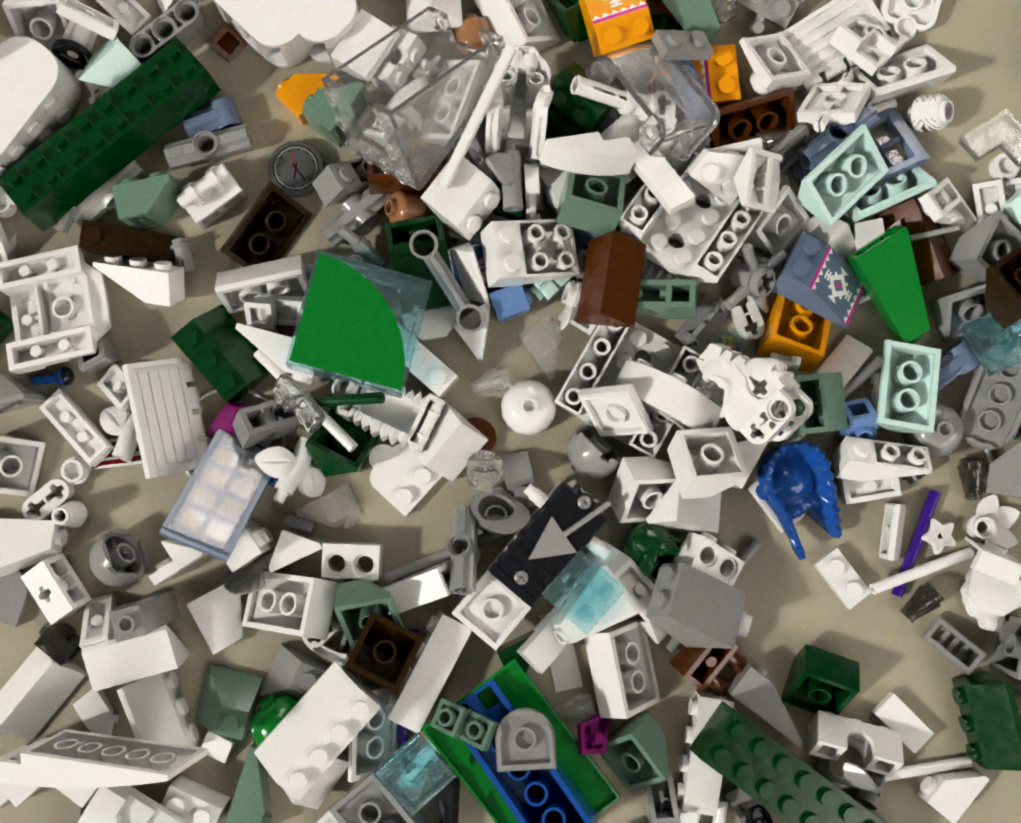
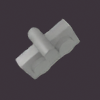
M738 0L737 4L756 14L748 28L750 34L756 35L764 30L763 23L765 19L782 29H786L800 2L797 0Z

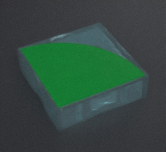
M317 249L285 362L287 368L326 379L348 381L363 389L383 392L386 395L402 398L433 281Z

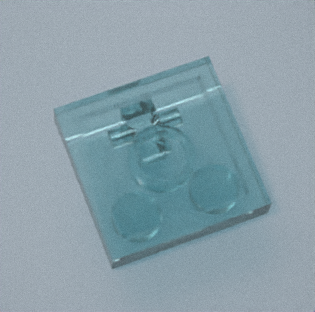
M991 314L962 326V333L988 377L1021 364V319L1005 330L993 319Z
M580 550L541 595L582 632L588 635L626 591V588Z
M419 732L373 771L374 777L412 816L457 777L455 771L427 743Z

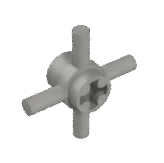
M745 243L741 246L744 261L737 263L731 274V283L738 289L723 302V305L726 309L732 310L749 295L755 298L760 313L767 314L769 306L766 296L771 293L776 282V274L773 270L787 258V253L780 249L768 261L762 264L756 261L752 244Z

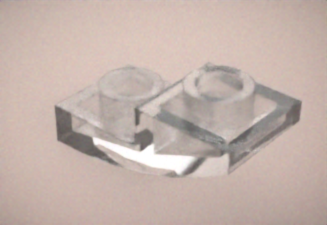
M287 374L279 376L273 387V394L277 403L282 405L285 413L296 409L297 419L301 425H304L308 434L319 430L326 416L317 402L293 378Z

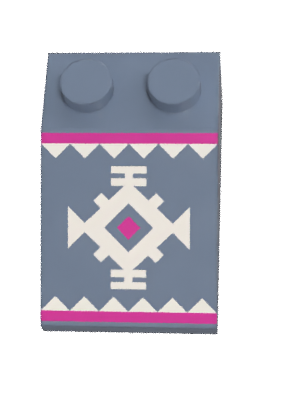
M803 231L790 248L787 258L784 260L776 276L775 286L772 291L846 329L865 289L854 270L828 243Z

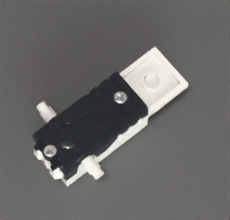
M561 479L548 495L538 487L535 488L531 483L528 485L523 493L538 506L530 516V521L523 530L516 532L491 562L489 568L476 582V591L472 595H465L452 611L456 618L495 651L529 610L534 608L539 602V598L543 597L548 591V587L554 584L558 579V575L564 572L584 547H587L596 556L599 555L603 560L611 552L606 547V544L595 536L596 532L608 519L601 512L567 536V539L577 553L528 560L551 516L564 532L603 504L597 498L593 499L575 480L566 483Z

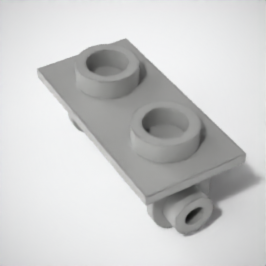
M709 293L697 307V319H687L674 337L685 346L697 352L731 310L724 307V299L721 297L715 298Z

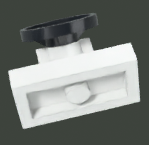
M60 0L56 13L69 19L62 39L54 41L51 50L65 65L74 69L84 70L87 65L85 56L88 60L92 57L90 51L97 35L99 34L114 41L120 22L77 0ZM61 54H65L67 57L73 60H78L80 63L70 61Z

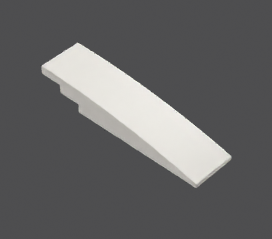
M65 729L49 738L43 737L30 745H22L1 756L0 783L49 788H102L165 782L208 755V748Z

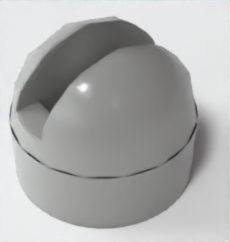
M858 789L854 799L868 809L877 810L880 794Z

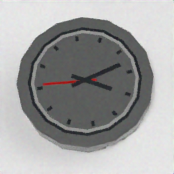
M288 141L280 145L271 155L268 164L269 176L272 182L294 198L310 195L315 190L312 182L325 169L319 152L310 144L302 141Z

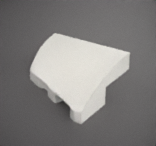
M853 14L839 25L829 43L870 76H873L906 44L909 38L903 34L898 39L888 36L884 32L885 27L869 23L865 19Z
M224 584L186 604L213 655L244 637V626H242L241 616L243 613L241 594L229 593L225 589Z

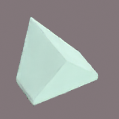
M116 36L114 41L108 39L93 53L78 80L113 88L142 64Z

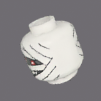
M942 93L920 95L913 101L912 106L909 107L907 118L909 123L918 132L943 130L953 119L954 105Z

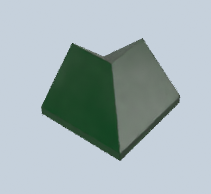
M331 408L327 414L358 444L356 449L349 452L321 423L307 440L305 446L324 477L362 472L369 454L375 447L380 435L373 438L370 429L364 432L362 425L356 427L353 421H347L336 414L335 409Z

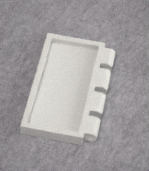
M832 0L782 32L811 72L806 81L795 87V90L800 88L805 95H808L814 83L829 82L845 72L847 66L851 68L856 65L829 43L839 25L853 14L865 19L869 23L885 27L884 32L888 35L887 32L891 28L872 0Z
M181 357L123 365L122 369L145 478L150 479L194 470L205 453L208 442L198 441V437L206 436L202 414L193 415L192 410L200 409L196 386L187 387L186 384L194 382L191 362L182 363Z

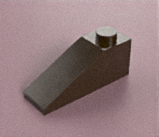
M82 220L78 248L96 255H122V258L128 259L144 257L147 258V261H170L174 264L175 254L174 250L170 249V246H172V240L178 237L112 223Z

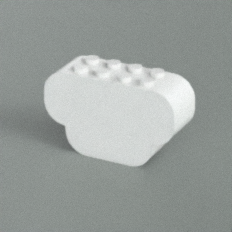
M213 0L223 20L239 33L267 62L281 68L296 66L308 56L321 63H333L330 55L342 37L353 27L359 13L356 0Z
M24 36L12 37L0 44V176L51 137L52 134L56 133L64 124L68 123L82 96L81 83L75 77V73L46 47L36 40ZM0 185V200L5 196V195L2 194V193L5 192V191H4V189L1 187V185Z

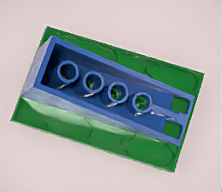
M516 659L510 661L456 703L498 723L509 712L518 708H533L540 711L549 719L555 732L557 769L497 772L495 735L487 752L481 751L461 739L452 738L430 726L432 721L421 728L495 823H597L598 815L621 798V795L589 754L578 755L576 736ZM536 785H540L544 790H538Z

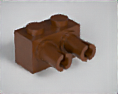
M736 644L734 649L692 648L683 645L670 664L702 692L709 687L717 695H723L725 691L720 688V685L728 689L730 682L721 676L719 672L726 664L733 672L740 673L743 669L737 664L740 663L743 667H746L747 659L736 652L739 648Z

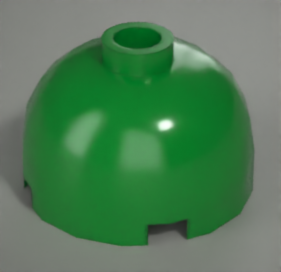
M271 694L258 702L259 709L253 714L250 722L251 734L257 746L265 740L297 704L298 700L287 695L274 698Z

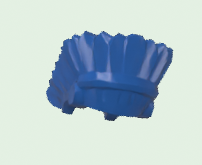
M807 440L788 443L768 451L760 462L757 471L759 485L756 487V493L761 500L767 501L777 516L799 560L805 559L806 556L792 519L802 516L809 510V516L831 537L840 538L842 535V529L839 526L841 519L838 515L841 510L836 505L839 500L836 494L837 487L833 483L834 474L830 471L832 462L825 459V451H821L818 444H809Z

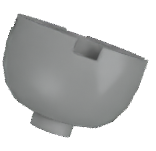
M936 403L934 433H902L905 444L928 447L930 458H937L948 455L958 448L963 439L964 426L961 417L953 408L946 404Z
M581 424L570 437L567 447L568 458L573 464L572 470L581 477L588 476L601 479L609 476L620 466L622 458H619L622 454L621 450L608 437H600L590 432L593 429L592 426Z
M121 528L110 529L92 545L88 557L89 566L96 578L108 586L122 587L132 584L145 574V570L149 568V554L144 544L140 540L136 544L130 538L132 533L128 530Z

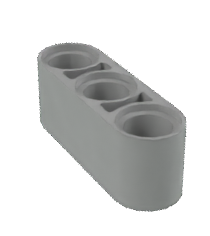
M180 0L136 33L129 42V49L143 64L176 37L183 45H186L206 28V17L193 0ZM195 13L192 19L186 20L189 14ZM173 30L170 36L164 37L167 31ZM151 47L148 53L142 54L145 48Z

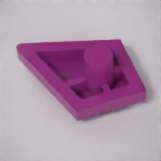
M235 402L227 403L207 428L206 436L213 438L219 428L228 433L236 434L232 423L238 410L248 406Z
M600 714L577 724L578 755L605 753L611 718H600Z

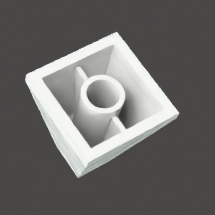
M604 564L586 570L580 575L553 624L555 628L553 632L562 644L575 643L633 617L642 610L608 566Z

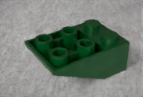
M575 62L557 75L551 85V90L554 94L548 109L545 141L551 138L595 132L612 109V106L571 93L570 87L575 76L581 75L584 78L598 82Z
M435 214L384 224L402 315L451 306V303L424 260L415 257L409 247L410 238L416 231H431L438 239V252L451 271L442 221ZM425 234L417 236L413 242L414 251L423 256L429 255L434 249V240Z

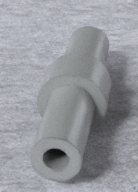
M344 224L338 227L336 233L352 245V249L359 255H365L379 267L386 262V258L371 246V242L363 235L359 237Z

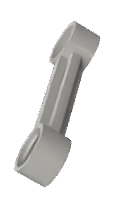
M429 230L416 231L409 241L412 254L424 260L457 313L456 323L458 327L466 333L479 331L485 322L484 313L480 307L470 303L438 252L437 237ZM422 234L429 235L434 240L433 251L425 256L418 254L414 251L413 247L414 239ZM473 308L479 312L480 323L476 328L467 329L462 326L460 315L463 310Z

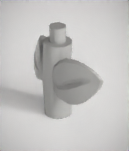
M506 140L504 142L505 151L489 155L485 162L501 182L503 211L518 212L523 210L522 196H524L525 189L521 169V152L516 150L515 140Z

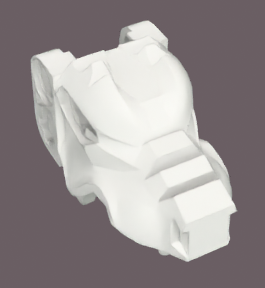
M514 45L513 47L517 49L515 56L487 110L485 155H492L500 151L501 145H505L504 142L506 140H515L516 146L529 147V154H532L531 159L539 160L545 144L548 109L554 94L550 87L552 73L547 62L540 56L535 47Z
M710 343L707 349L696 359L702 373L698 386L702 389L705 386L710 388L716 382L724 390L720 417L726 418L727 423L734 430L740 431L753 444L759 445L770 441L777 442L788 439L813 413V402L799 388L800 384L794 379V373L787 371V364L780 360L759 357L750 359L748 356L742 355L741 352L731 350V347L721 343ZM800 399L805 406L804 413L800 416L795 415L796 405L794 400ZM757 429H760V431L765 435V437H756L755 433L757 432Z

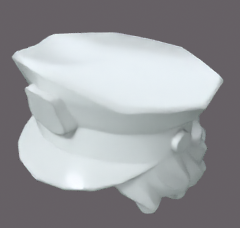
M973 569L967 572L966 581L960 588L966 612L969 616L977 619L978 626L981 629L994 632L1004 625L1006 621L1005 615L1021 606V581L1018 579L1016 585L1013 586Z

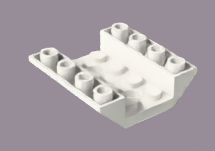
M675 141L664 158L696 196L694 203L669 215L644 183L624 210L618 224L626 236L646 244L645 258L679 279H696V282L717 283L764 212L743 207L739 196L730 206L692 178L686 171L699 154ZM703 200L707 202L709 208H701L696 201ZM676 239L681 242L682 247L674 248L669 244L668 240Z
M635 322L634 328L598 325L554 403L594 427L578 397L581 389L613 386L625 362H636L635 354L638 351L648 353L650 356L649 363L653 365V368L668 375L671 372L678 373L687 379L685 384L694 388L702 374L696 362V359L701 354L685 345L679 347ZM645 408L654 426L651 433L611 437L654 458L673 422Z

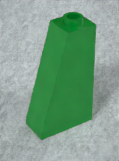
M894 226L846 258L894 340L913 344L923 338V334L930 330L909 231L906 227Z

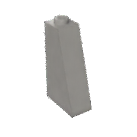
M174 590L118 605L109 612L117 643L146 635L181 617Z

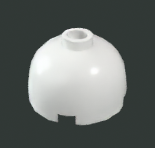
M534 380L518 381L510 386L503 395L501 402L502 417L507 426L516 433L524 435L538 434L547 429L554 420L556 413L555 397L550 389L541 382Z

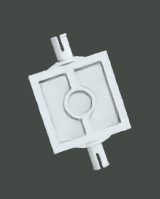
M845 72L838 82L814 83L797 111L798 122L812 124L816 132L820 130L823 132L828 123H837L839 125L855 123L871 95V83H854V75L851 72L848 75Z

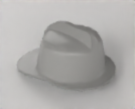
M482 489L472 497L470 502L473 515L477 518L480 527L487 533H516L523 530L531 519L529 510L503 489Z

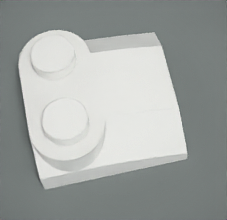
M782 32L750 38L742 37L739 41L754 71L750 77V83L753 90L758 94L765 95L789 87L795 88L805 82L811 74Z

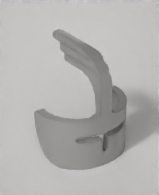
M860 752L858 753L857 765L852 762L844 763V778L835 773L832 760L818 757L819 771L830 782L879 793L883 788L886 775L864 770L863 758Z

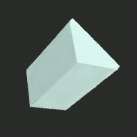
M861 124L801 181L797 202L827 226L833 225L889 171L866 124Z
M904 155L891 161V163L895 165L909 158ZM918 166L871 187L841 218L851 227L854 223L862 222L924 194L937 186V180Z
M888 339L884 340L877 406V425L893 433H934L941 349Z

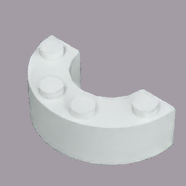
M638 358L636 362L626 361L613 386L633 384L645 408L667 418L681 430L716 428L721 420V407L709 399L711 394L708 391L697 386L692 388L685 384L687 379L680 374L671 372L668 375L653 368L652 364Z

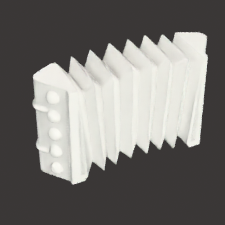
M352 377L344 394L383 392L385 401L383 404L337 406L335 413L349 422L353 421L356 427L362 425L364 432L370 429L373 438L380 435L383 442L389 439L391 445H394L399 441L402 448L408 444L411 451L421 453L423 446L429 440L431 430L435 426L434 424L441 417L440 414L446 402L433 394L423 398L421 391L415 395L413 389L407 393L405 386L398 390Z

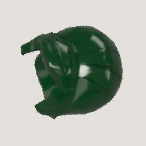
M647 521L640 522L632 526L623 540V553L632 558L645 576L657 579V568L661 564L670 563L674 556L679 555V547L683 539L682 536L677 537L672 534L666 527L648 524Z

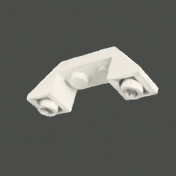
M601 540L611 550L610 554L603 560L599 555L596 556L593 552L589 551L582 558L590 569L604 564L608 566L642 610L639 613L642 619L638 624L656 644H659L668 633L645 617L654 584L642 573L632 558L606 541Z

